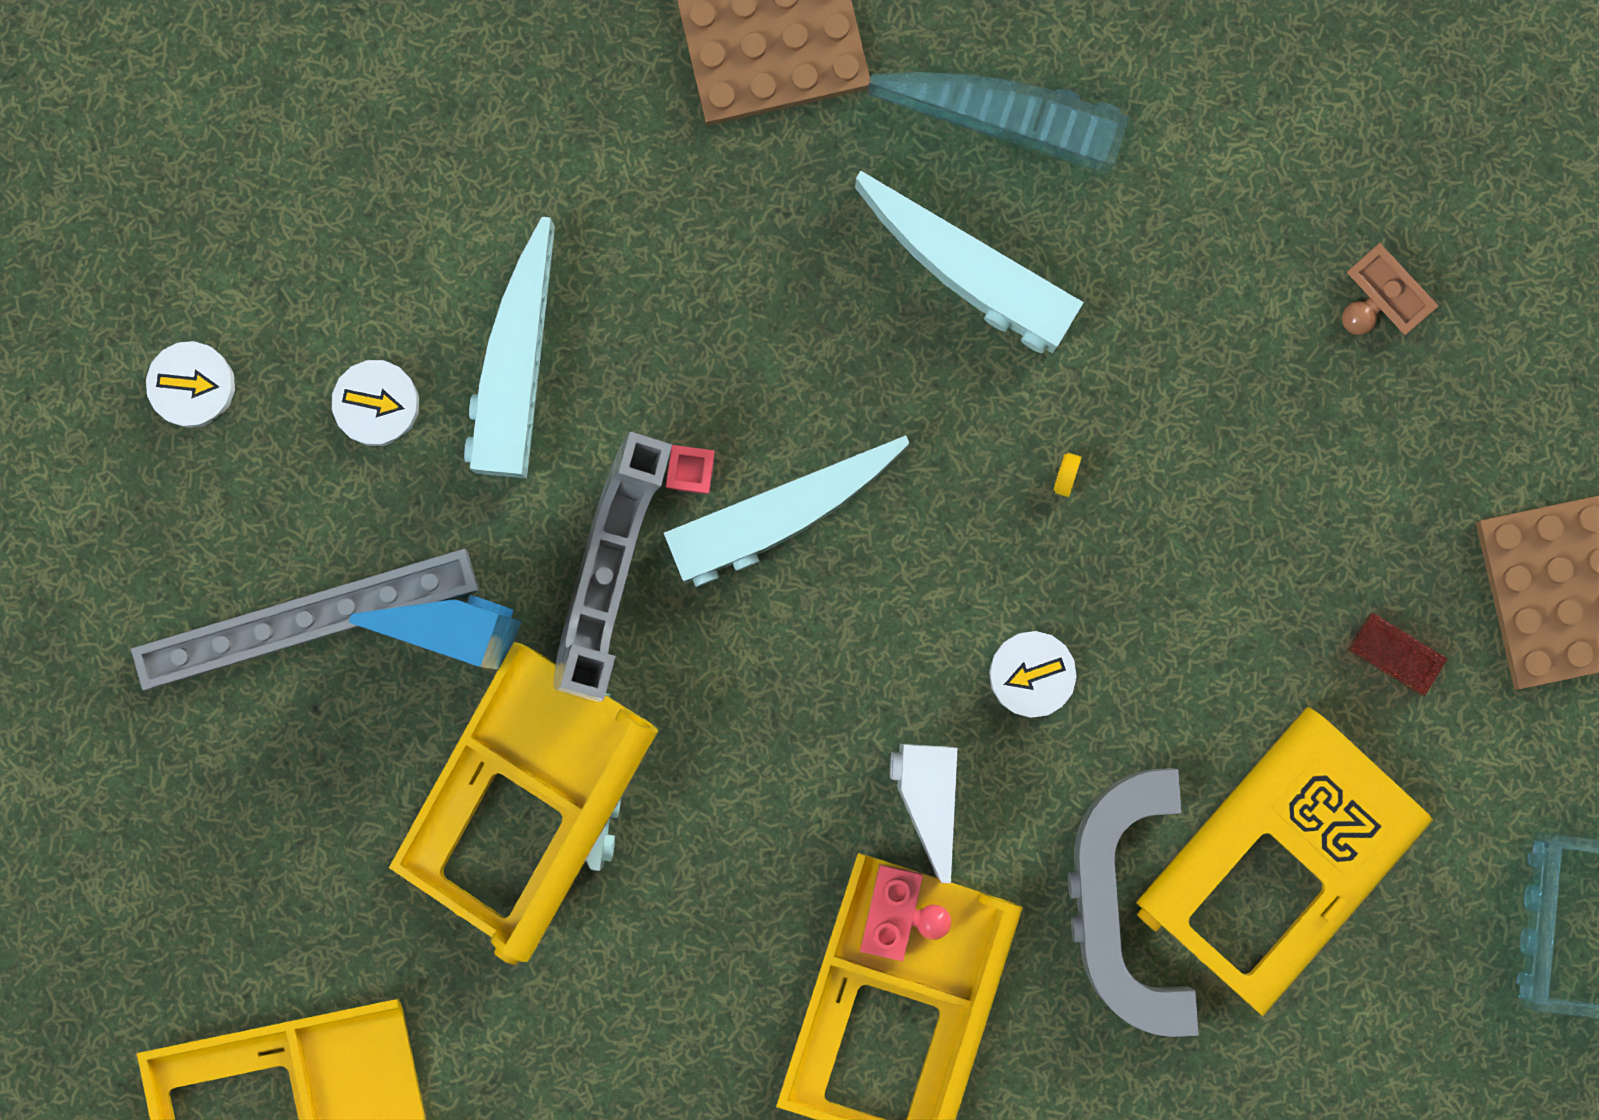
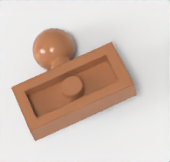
M1381 243L1377 244L1347 271L1350 277L1370 297L1365 302L1355 301L1350 303L1343 311V326L1354 335H1363L1370 332L1376 324L1377 313L1381 310L1406 335L1438 307V304Z

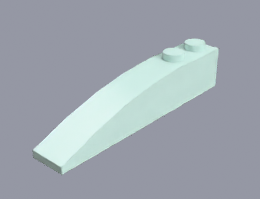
M859 172L856 177V190L885 227L914 258L943 284L985 313L984 320L1004 332L1008 327L1023 336L1021 342L1038 353H1043L1045 349L1051 353L1054 352L1084 302L866 173Z
M541 217L519 258L502 298L489 338L479 392L471 396L469 417L475 420L474 437L468 436L466 439L464 458L465 462H471L470 469L477 474L527 479L555 226L549 217Z
M907 436L665 532L664 535L683 582L686 584L693 581L695 587H699L719 579L718 570L733 565L735 571H739L760 562L758 554L805 531L840 508L874 481L908 448L909 441Z

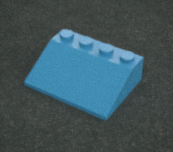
M470 595L467 603L453 599L353 613L349 623L479 667L499 670L512 644L515 642L521 621L511 618L513 609Z

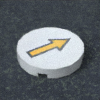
M195 341L176 343L162 350L151 363L146 377L147 396L154 410L168 422L186 428L203 427L212 423V420L218 418L230 406L235 392L234 373L225 358L212 347Z
M366 360L351 366L338 379L332 393V411L338 426L351 439L367 446H385L393 443L412 429L419 414V395L413 381L400 367L384 360Z
M1037 631L1019 633L1004 641L994 654L989 670L991 689L1000 704L1015 714L1030 718L1046 716L1063 707L1073 693L1077 678L1075 662L1066 645L1052 635Z

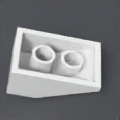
M900 744L899 753L891 752L890 779L898 780V790L936 877L941 883H951L957 748Z

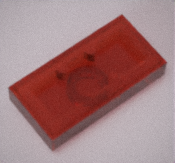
M1369 613L1347 649L1421 696L1427 694L1447 661L1446 657L1374 613Z

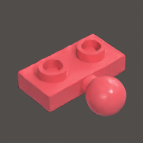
M879 864L861 940L860 952L903 961L911 926L917 927L920 934L930 940H938L948 934L951 928V917L944 907L932 904L925 906L921 910L915 909L923 877L922 873Z

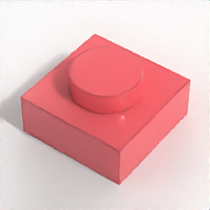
M672 445L666 489L709 495L715 451Z

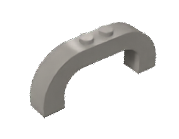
M629 432L615 456L591 525L559 644L554 671V689L596 702H601L605 698L616 657L608 654L615 618L638 533L649 502L662 485L672 444Z
M1173 768L1145 770L1127 775L1109 785L1094 799L1085 812L1077 831L1074 847L1075 872H1068V889L1070 898H1077L1078 916L1071 917L1073 942H1080L1085 972L1098 996L1115 1014L1138 1029L1161 1036L1183 1037L1199 1035L1195 990L1188 985L1151 987L1137 982L1129 974L1121 952L1115 872V850L1123 832L1132 823L1147 816L1181 813L1178 769Z

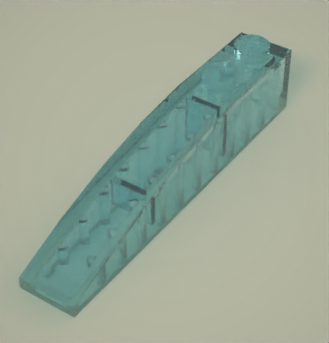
M924 72L871 75L867 95L1106 175L1109 174L1115 164L1130 119L1129 116L1121 114V110L1114 105L1102 102L1093 105L1081 101L1080 95L1070 90L1057 89L1055 92L1010 80L967 74Z

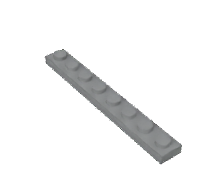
M461 549L131 648L142 690L148 691L360 627L349 623L353 613L446 601L477 592L479 588L467 549Z

